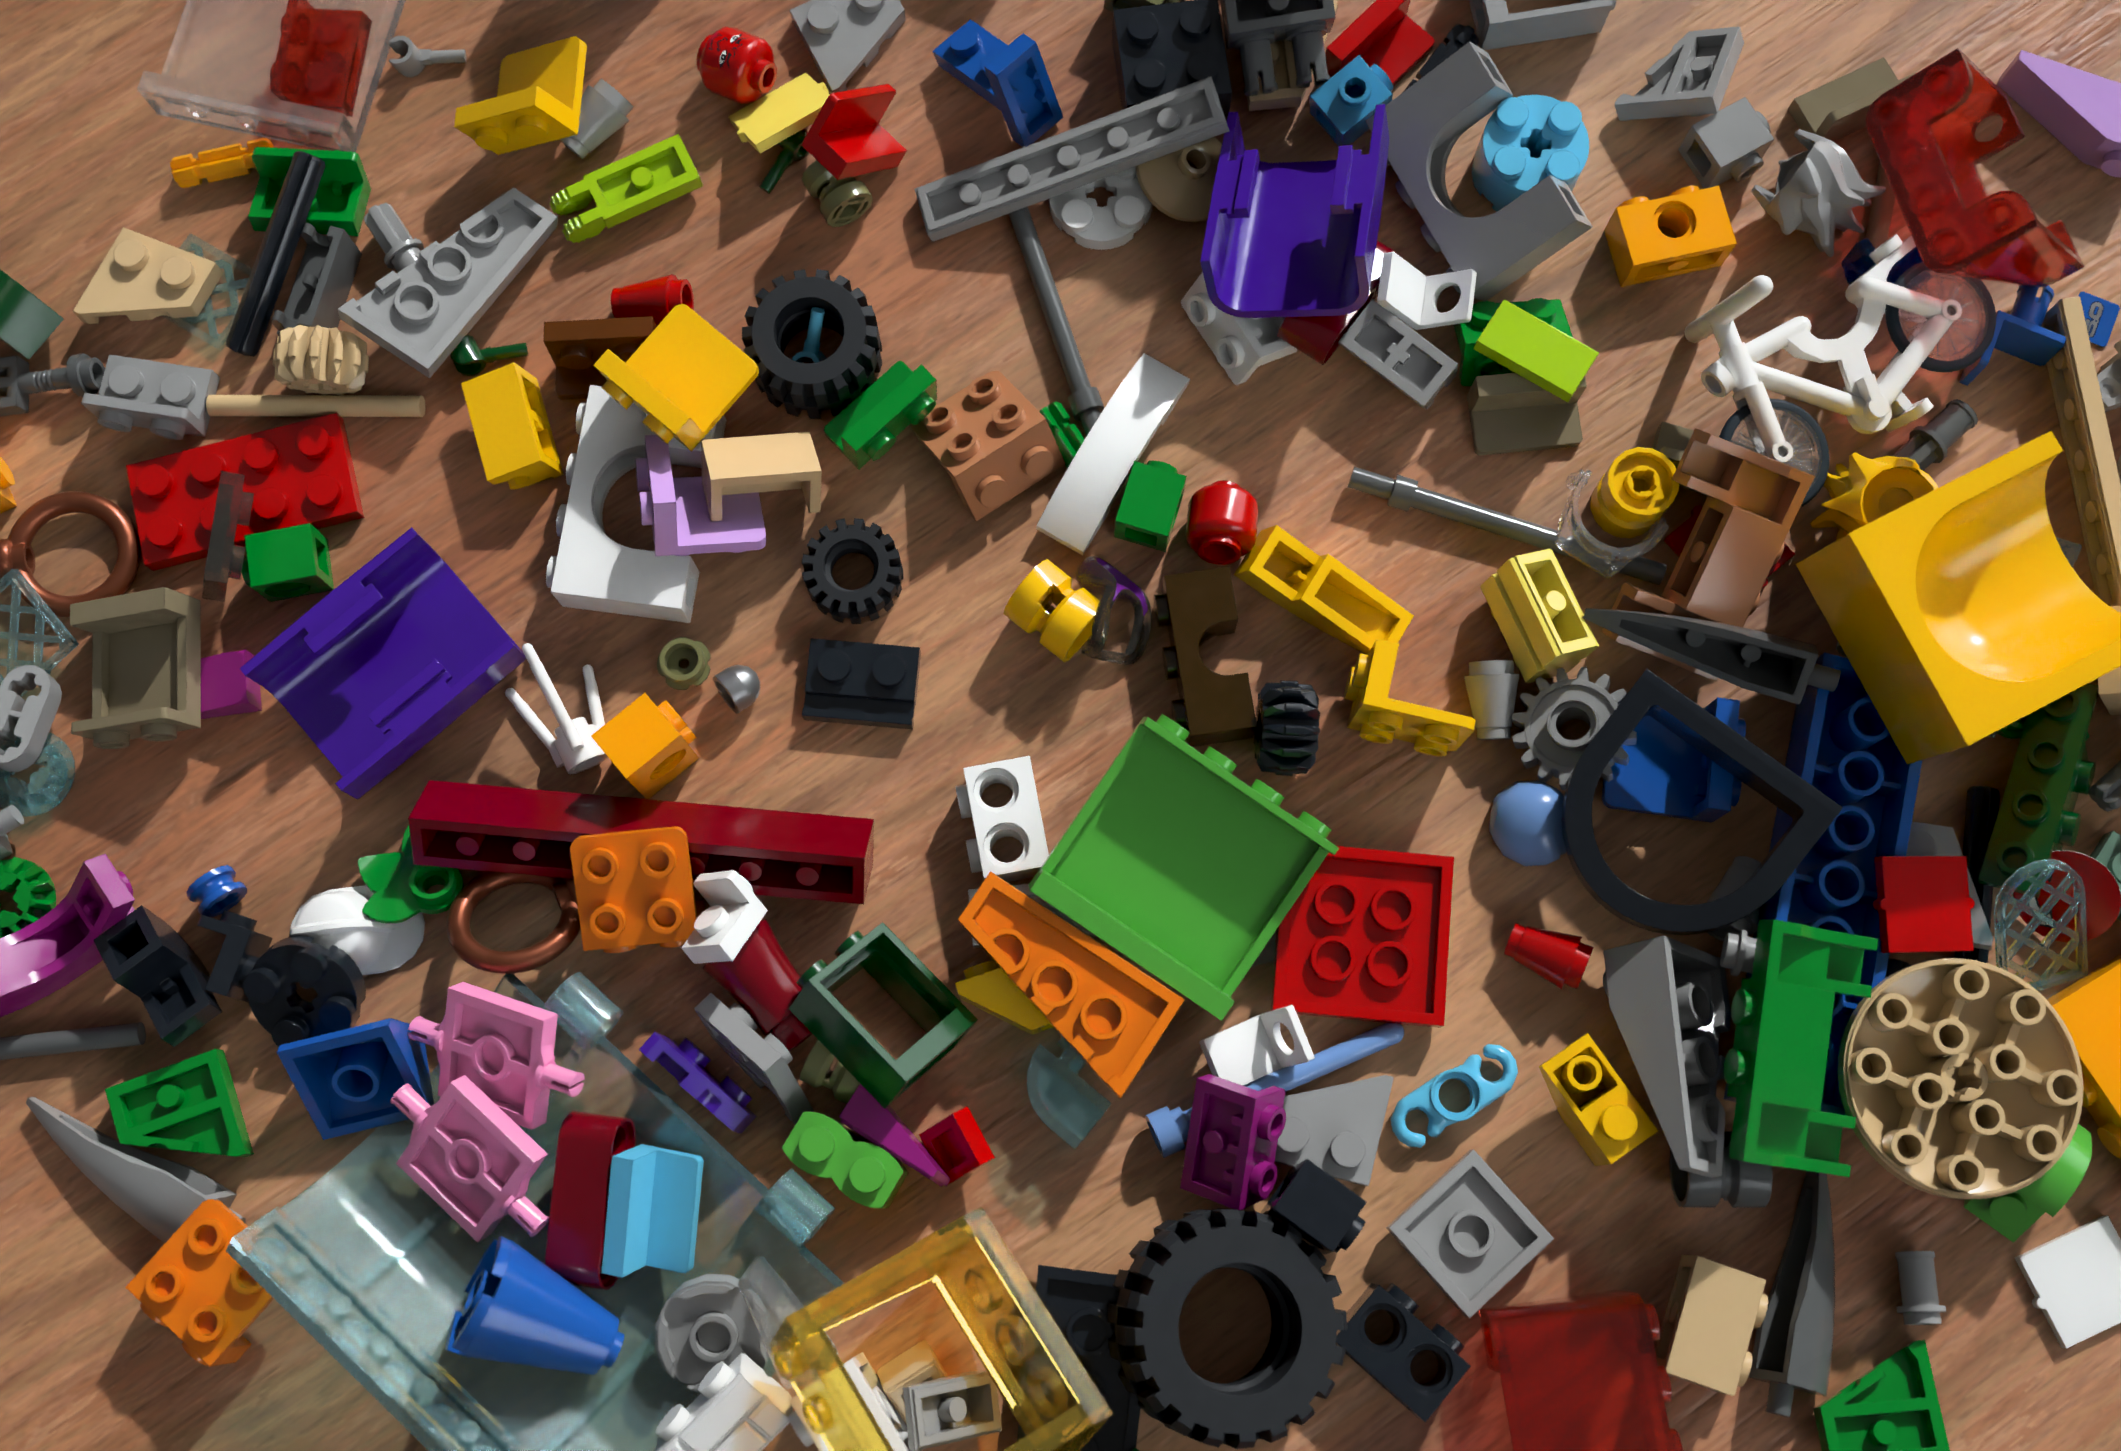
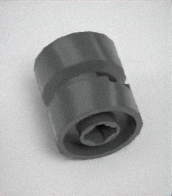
M1732 1131L1724 1132L1722 1176L1709 1178L1680 1170L1670 1148L1671 1187L1675 1201L1679 1207L1715 1208L1721 1198L1728 1201L1732 1208H1765L1769 1203L1772 1193V1166L1729 1158Z

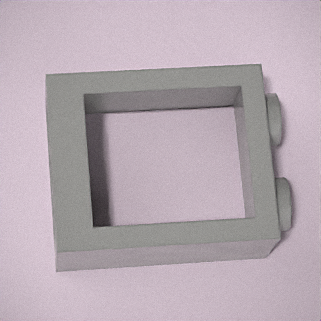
M1469 0L1477 37L1479 38V46L1483 50L1601 32L1610 10H1614L1616 0H1580L1581 3L1509 14L1506 0Z

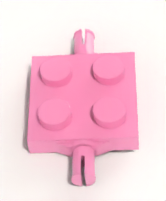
M461 982L448 987L446 1012L441 1024L417 1016L409 1025L408 1030H412V1032L408 1033L409 1039L433 1046L437 1051L440 1067L437 1096H442L450 1082L465 1075L517 1125L530 1130L546 1123L550 1088L565 1093L570 1097H576L584 1086V1083L581 1082L585 1080L583 1073L558 1066L554 1062L558 1014Z
M464 1075L450 1082L438 1102L432 1106L409 1083L403 1085L395 1092L390 1102L414 1123L410 1143L396 1164L475 1241L480 1242L491 1235L507 1214L527 1231L530 1237L537 1235L546 1226V1223L549 1222V1217L542 1213L525 1195L530 1179L548 1153L467 1076Z

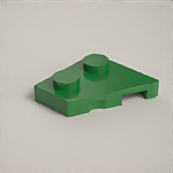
M1917 1340L1907 1344L1813 1409L1822 1451H1950L1925 1340Z

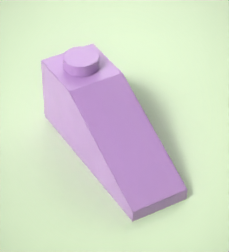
M2021 50L2002 73L1997 85L2083 163L2097 167L2107 175L2121 177V83Z

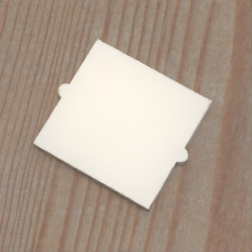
M2101 1216L2015 1257L2035 1296L2032 1300L2033 1306L2043 1311L2061 1348L2067 1349L2121 1323V1239L2108 1216Z

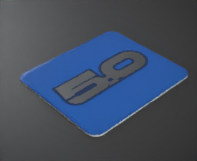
M2082 291L2078 297L2081 298L2089 340L2093 344L2105 347L2107 346L2120 307L2115 303Z

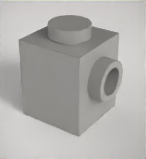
M1744 97L1718 111V113L1712 114L1693 124L1678 151L1705 189L1718 186L1734 177L1736 182H1739L1754 174L1763 166L1764 161L1762 157L1772 144L1774 138L1771 135L1770 126L1766 118L1760 112L1755 111L1747 98Z

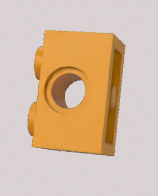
M1686 186L1672 192L1668 197L1648 200L1644 196L1631 198L1616 207L1604 229L1621 287L1722 266L1737 244L1719 186L1699 190L1698 186ZM1659 227L1670 228L1675 232L1677 238L1664 235Z
M643 693L591 735L623 776L646 799H650L699 759L689 746L697 737L667 700L656 706L646 693Z

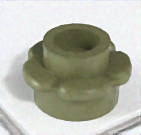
M687 637L675 638L668 642L659 654L657 670L661 676H665L668 686L676 690H687L690 685L699 686L708 678L710 674L708 661L711 656L709 650L702 642L693 641ZM687 659L690 662L689 666L685 669L681 668L680 662Z

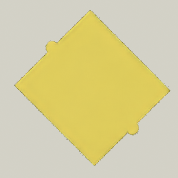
M805 72L728 117L737 130L741 142L748 141L761 154L813 124L830 94L825 83L818 84Z

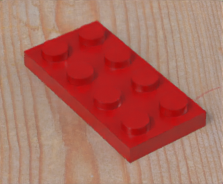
M337 412L126 465L144 565L152 571L246 548L244 535L308 523L318 530L364 518L344 419Z

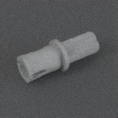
M384 203L371 207L364 217V222L386 254L384 257L385 264L388 268L395 269L398 273L420 258L419 252L424 249L423 243L419 239L412 238L391 205Z

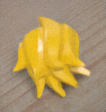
M1854 452L1849 455V469L1842 463H1839L1835 466V475L1827 474L1824 486L1832 500L1822 503L1821 506L1829 509L1810 522L1813 528L1838 526L1836 540L1848 533L1937 489L1938 486L1931 476L1921 470L1918 463L1913 459L1895 456L1870 459Z

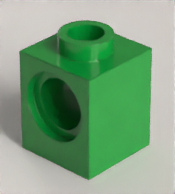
M1152 460L1148 461L1147 464L1134 461L1115 520L1114 537L1166 552L1183 499L1187 476L1178 474V470L1175 467L1161 461Z
M310 523L244 535L247 554L242 555L240 558L243 579L248 587L254 589L269 602L334 590L328 539Z

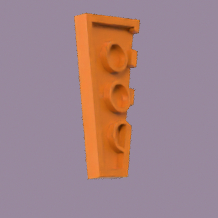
M990 871L958 918L959 923L1112 1092L1121 1099L1185 999Z

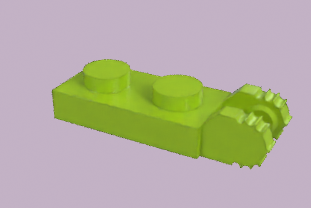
M676 134L584 175V180L570 185L564 190L555 193L554 196H551L549 204L554 213L566 216L574 211L586 208L594 199L597 207L578 215L576 218L573 217V219L568 220L564 224L562 231L566 240L579 243L587 238L599 235L606 226L608 229L701 188L703 184L680 135Z

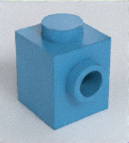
M1358 55L1310 95V113L1338 147L1350 145L1370 129L1366 120L1375 114L1376 105L1385 104L1386 106L1392 101L1393 94L1391 90H1393V84L1387 74L1377 64L1369 67L1362 57Z

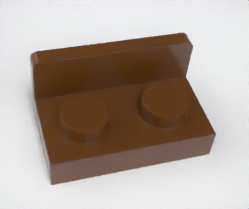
M653 316L544 322L543 342L556 366L555 392L560 400L587 399L590 385L603 386L607 379L594 367L596 361L609 349L626 362L656 328Z

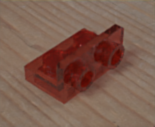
M288 0L286 14L281 19V37L276 60L270 70L271 92L296 114L353 117L372 20L363 11L315 9L307 0Z

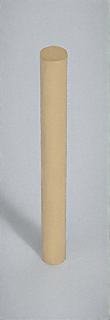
M208 395L206 409L209 416L320 417L337 412L341 417H424L425 400L423 396Z

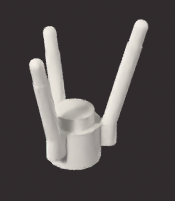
M530 643L524 644L522 651L560 725L554 730L557 740L515 689H506V697L549 750L557 768L565 766L568 774H575L601 763L608 756L591 737L592 734L605 725L593 667L587 664L583 666L582 670L592 724L588 725L585 717L570 719L533 646Z

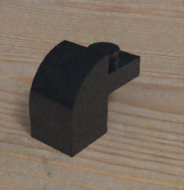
M141 905L93 940L113 980L141 998L159 1036L173 1047L222 1013L213 993L205 990L211 975L199 957L171 926Z

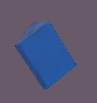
M389 1018L279 1045L277 1054L323 1140L409 1120L402 1111L390 1102L395 1092L408 1083L428 1104L434 1105L426 1045L409 1039L408 1033L412 1032V1030H408L409 1023Z

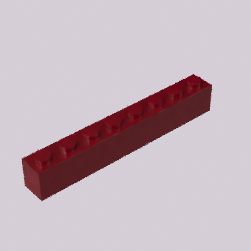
M435 780L428 781L408 817L414 865L574 879L570 845L575 838L583 835L677 826L682 828L687 834L693 883L700 874L734 870L749 881L755 895L864 904L873 868L874 819Z

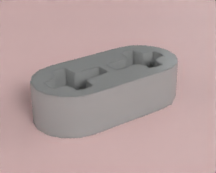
M23 665L13 669L6 675L0 685V769L7 772L25 770L36 762L61 703L62 691L58 682L45 670L35 665ZM36 685L41 688L38 696H28L26 701L21 697L24 690H34ZM16 736L21 739L18 748L9 747L6 752L1 749L4 740L13 741Z

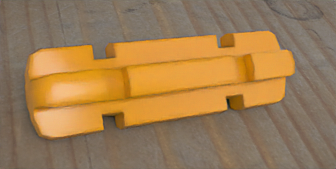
M264 137L247 141L248 147L242 148L241 143L200 151L198 152V158H193L192 153L177 156L170 161L171 172L175 182L181 188L201 185L204 178H207L208 183L247 175L251 173L250 168L255 167L252 160L254 148L275 147L269 138Z

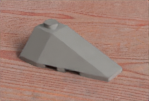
M1666 936L1604 950L1606 971L1603 974V986L1609 998L1610 1009L1679 1169L1709 1178L1722 1176L1725 1111L1721 1102L1716 1097L1717 1080L1725 1079V1058L1722 1055L1718 1056L1720 1033L1730 1031L1731 1011L1726 971L1724 967H1720V958Z

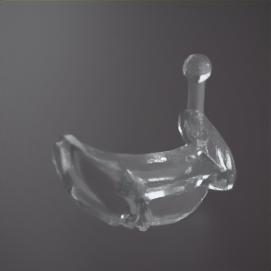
M1580 469L1578 473H1572L1566 479L1567 488L1572 492L1564 506L1558 523L1555 545L1599 575L1611 578L1634 559L1654 548L1666 533L1669 525L1666 524V519L1660 517L1652 525L1648 535L1631 547L1616 548L1598 541L1584 527L1579 513L1578 500L1580 492L1587 485L1592 474L1588 469L1586 471Z

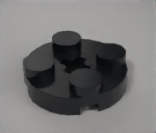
M292 936L272 945L256 961L251 972L243 981V991L248 998L254 1016L262 1027L272 1035V1039L278 1047L279 1045L355 1026L361 1016L359 1015L361 1003L366 998V986L361 971L345 951L335 945L327 949L320 944L310 943L314 937ZM295 982H299L304 989L313 987L317 996L312 1000V1003L305 1001L299 996L296 991L297 986Z

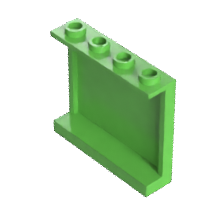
M1161 714L1156 722L1149 717L1143 716L1028 887L1035 895L1222 1021L1235 1002L1231 996L1327 854L1335 855L1339 847L1326 839L1332 829L1305 811L1297 819L1279 807L1285 797L1256 778L1250 787L1232 775L1237 764L1210 746L1202 754L1184 742L1190 732L1164 714Z

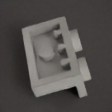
M109 354L99 394L84 393L81 404L98 418V424L112 430L130 432L132 426L149 428L152 433L173 440H182L184 434L205 437L210 420L206 409V399L208 395H216L220 377L210 369Z

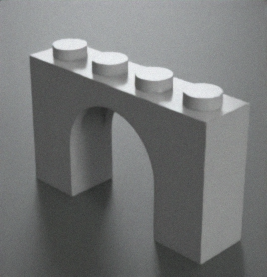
M1468 42L1386 105L1390 140L1387 166L1391 164L1400 179L1395 183L1400 197L1411 209L1416 207L1425 224L1420 229L1424 238L1436 252L1442 251L1451 266L1446 270V273L1473 269L1477 273L1474 298L1487 301L1593 226L1567 183L1551 175L1493 214L1470 218L1465 217L1455 208L1449 198L1445 183L1446 163L1451 149L1466 130L1496 109L1503 100L1513 96L1488 52ZM1374 115L1366 120L1371 131L1373 129ZM1453 285L1456 291L1461 295L1459 286Z

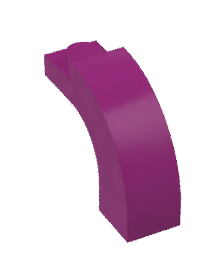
M106 853L83 862L68 894L55 908L25 928L0 938V1017L20 1010L54 993L103 960L93 940L135 910L132 906L135 899L129 879L123 872L116 871Z

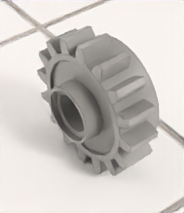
M1587 667L1580 668L1576 679H1568L1565 670L1558 668L1557 682L1551 685L1541 676L1535 680L1539 694L1535 697L1522 692L1520 696L1521 703L1527 709V713L1520 712L1513 713L1512 715L1514 726L1525 730L1512 736L1515 748H1529L1521 757L1524 767L1527 769L1538 764L1540 766L1538 771L1539 781L1546 783L1554 776L1559 779L1560 787L1563 791L1566 790L1569 778L1581 755L1627 695L1624 689L1610 694L1608 692L1611 684L1610 676L1606 674L1598 678L1595 683L1590 682ZM1573 719L1583 720L1589 724L1590 729L1581 739H1565L1559 734V731L1567 721ZM1633 731L1623 745H1636L1637 733ZM1623 745L1601 774V777L1608 782L1613 780L1611 766L1615 762L1627 766L1630 761L1629 755L1623 749Z

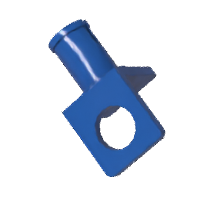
M2026 281L2019 285L2011 314L2000 310L1996 312V327L1991 344L1975 363L1964 368L1959 383L1968 386L1988 365L1994 348L2037 366H2044L2064 347L2066 342L2065 336L2042 327L2049 304L2054 297V290L2046 284L2043 287L2040 297H2036L2041 282ZM1982 328L1976 334L1970 352L1976 346L1980 338Z

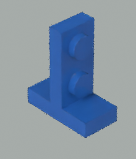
M970 19L933 50L938 66L1002 112L1013 141L1020 146L1026 147L1033 144L1063 118L1037 43L1024 33L1007 45Z

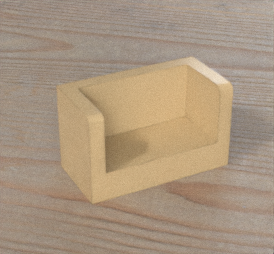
M810 432L701 440L702 487L711 522L722 521V495L802 489L809 513L820 512L822 470Z

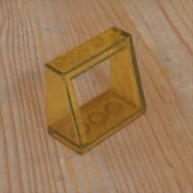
M982 1207L961 1216L785 1317L769 1344L772 1349V1359L776 1370L783 1379L791 1382L802 1402V1411L808 1426L814 1433L821 1435L829 1451H894L829 1341L825 1331L932 1281L1026 1434V1437L1003 1451H1080L1113 1414Z

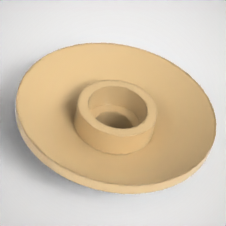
M1215 137L1137 165V179L1147 199L1162 213L1174 219L1185 222L1207 220L1222 144ZM1187 160L1192 162L1197 169L1192 168Z

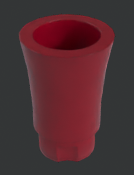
M766 919L757 925L733 961L706 963L702 968L729 992L750 1015L765 1036L769 1033L774 1035L789 1052L812 1035L803 1023L789 1010L802 990L797 985L800 976L780 947Z

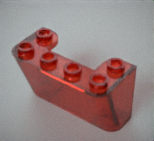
M1959 48L1886 91L1873 102L1866 117L1867 131L1920 257L1928 269L1940 274L2028 287H2045L2084 268L2067 227L2062 220L2045 227L2038 221L2032 206L2026 198L2014 191H2000L1988 195L1976 165L2023 139L2025 135L2007 95ZM1993 115L2002 117V130L1994 139L1987 142H1980L1976 139V128L1983 119Z
M1611 1290L1479 1309L1488 1369L1500 1373L1513 1451H1683L1679 1434L1675 1428H1669L1665 1403H1670L1672 1400L1669 1376L1663 1365L1658 1366L1653 1341L1660 1339L1658 1316L1653 1304H1644L1638 1293Z

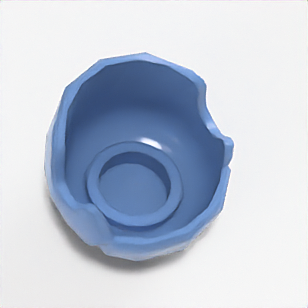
M1539 780L1515 781L1496 795L1490 815L1489 831L1503 856L1523 866L1548 865L1566 853L1561 823L1564 795L1559 789Z

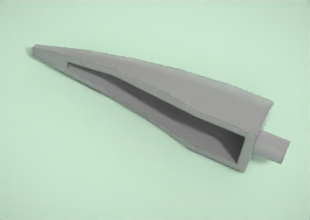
M35 1097L27 1098L26 1104L79 1170L117 1206L164 1243L168 1241L203 1201L208 1199L220 1200L229 1208L237 1195L191 1166L163 1159L130 1145L120 1144L118 1140L101 1133ZM231 1210L245 1223L246 1219L243 1216Z

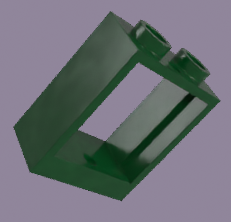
M882 922L865 936L859 930L849 936L835 951L834 955L837 958L827 965L822 959L814 963L797 981V985L802 990L789 1010L879 1104L886 1109L956 1048L978 1019ZM862 968L927 1033L896 1060L831 994Z

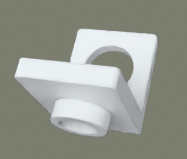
M1395 252L1384 253L1377 303L1414 330L1467 323L1471 321L1477 273L1473 269L1425 276ZM1449 286H1459L1461 295L1457 305L1448 312H1439L1437 309V299L1441 292Z
M1293 1005L1259 1014L1199 1042L1212 1075L1242 1086L1281 1068L1306 1063L1315 1059ZM1280 1023L1284 1024L1290 1031L1294 1042V1051L1284 1042L1280 1031Z

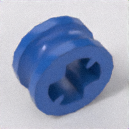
M225 865L215 868L195 880L189 886L186 895L190 901L200 902L198 907L200 915L213 918L222 914L224 910L228 911L245 897L247 887L242 882H234L235 870L232 866Z

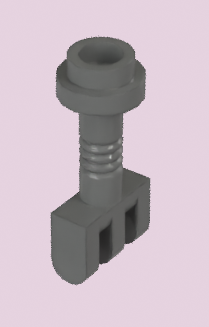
M83 353L70 356L66 367L29 372V363L19 356L0 358V377H3L0 378V397H3L0 398V417L29 413V394L69 388L82 398L84 393L97 394L98 390H100L105 371L104 365L98 358H91Z

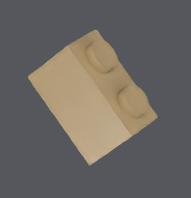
M1682 1255L1650 1368L1735 1397L1737 1386L1742 1387L1746 1383L1751 1371L1752 1353L1747 1351L1753 1328L1758 1329L1761 1326L1767 1312L1768 1296L1763 1294L1766 1280L1700 1256Z

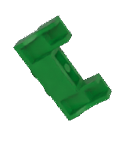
M1774 919L1759 920L1752 978H1742L1741 989L1735 993L1731 1007V1016L1734 1024H1736L1733 1048L1729 1050L1725 1058L1724 1078L1726 1083L1729 1084L1727 1096L1735 1097L1736 1105L1729 1158L1769 1166L1850 1177L1851 1165L1839 1163L1842 1129L1843 1127L1855 1129L1856 1117L1821 1111L1835 994L1871 998L1872 986L1860 984L1864 950H1877V938L1825 930Z

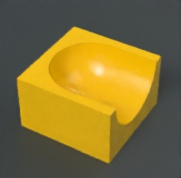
M2052 430L1848 533L1796 564L1906 764L1967 747L2121 666V613L2103 602L2077 575L2059 546L2050 523L2045 498V482L2052 461L2063 452Z

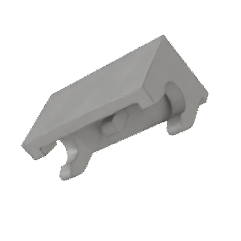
M1373 299L1339 340V345L1426 410L1432 406L1440 390L1444 386L1448 387L1457 375L1458 363Z

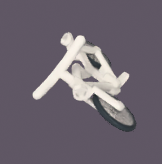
M1895 234L1869 254L1875 265L1849 285L1845 291L1846 299L1858 309L1855 324L1847 334L1838 339H1818L1810 332L1812 327L1810 320L1807 317L1798 316L1746 344L1745 342L1742 343L1734 319L1771 293L1773 282L1771 278L1765 275L1754 277L1708 312L1689 323L1685 328V337L1688 341L1698 343L1714 334L1720 348L1718 353L1720 358L1701 373L1704 386L1714 396L1723 398L1732 390L1734 393L1732 397L1737 411L1727 420L1719 437L1815 476L1801 507L1809 503L1819 493L1827 478L1830 463L1827 440L1821 427L1809 413L1793 403L1779 399H1769L1766 390L1845 415L1853 429L1860 433L1872 434L1884 428L1889 433L1917 420L1934 407L1927 397L1912 404L1902 392L1919 367L1943 373L1958 371L1975 363L1991 344L1996 327L1994 302L1982 280L1968 268L1951 261L1930 260L1910 267L1898 277L1894 284L1886 281L1893 265L1920 243L1915 234L1904 241ZM1883 314H1885L1888 332L1898 351L1876 379L1875 374L1871 373L1864 348L1873 340ZM1781 349H1785L1793 357L1817 363L1837 362L1846 387L1843 388L1844 391L1757 362Z

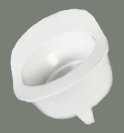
M366 885L338 888L313 895L299 908L291 923L290 937L301 935L314 937L310 943L320 944L327 949L335 945L353 959L362 975L379 974L400 968L414 957L423 942L425 920L423 913L420 912L400 923L385 924L377 922L362 912L366 902L375 894Z

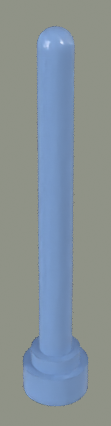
M1385 1023L1314 1054L1315 1059L1309 1062L1279 1069L1244 1086L1257 1091L1277 1086L1285 1089V1092L1399 1043L1404 1037V1029L1399 1023ZM1165 1106L1145 1115L1152 1137L1163 1158L1185 1149L1184 1143L1188 1139L1192 1108L1182 1111L1180 1107L1169 1110Z

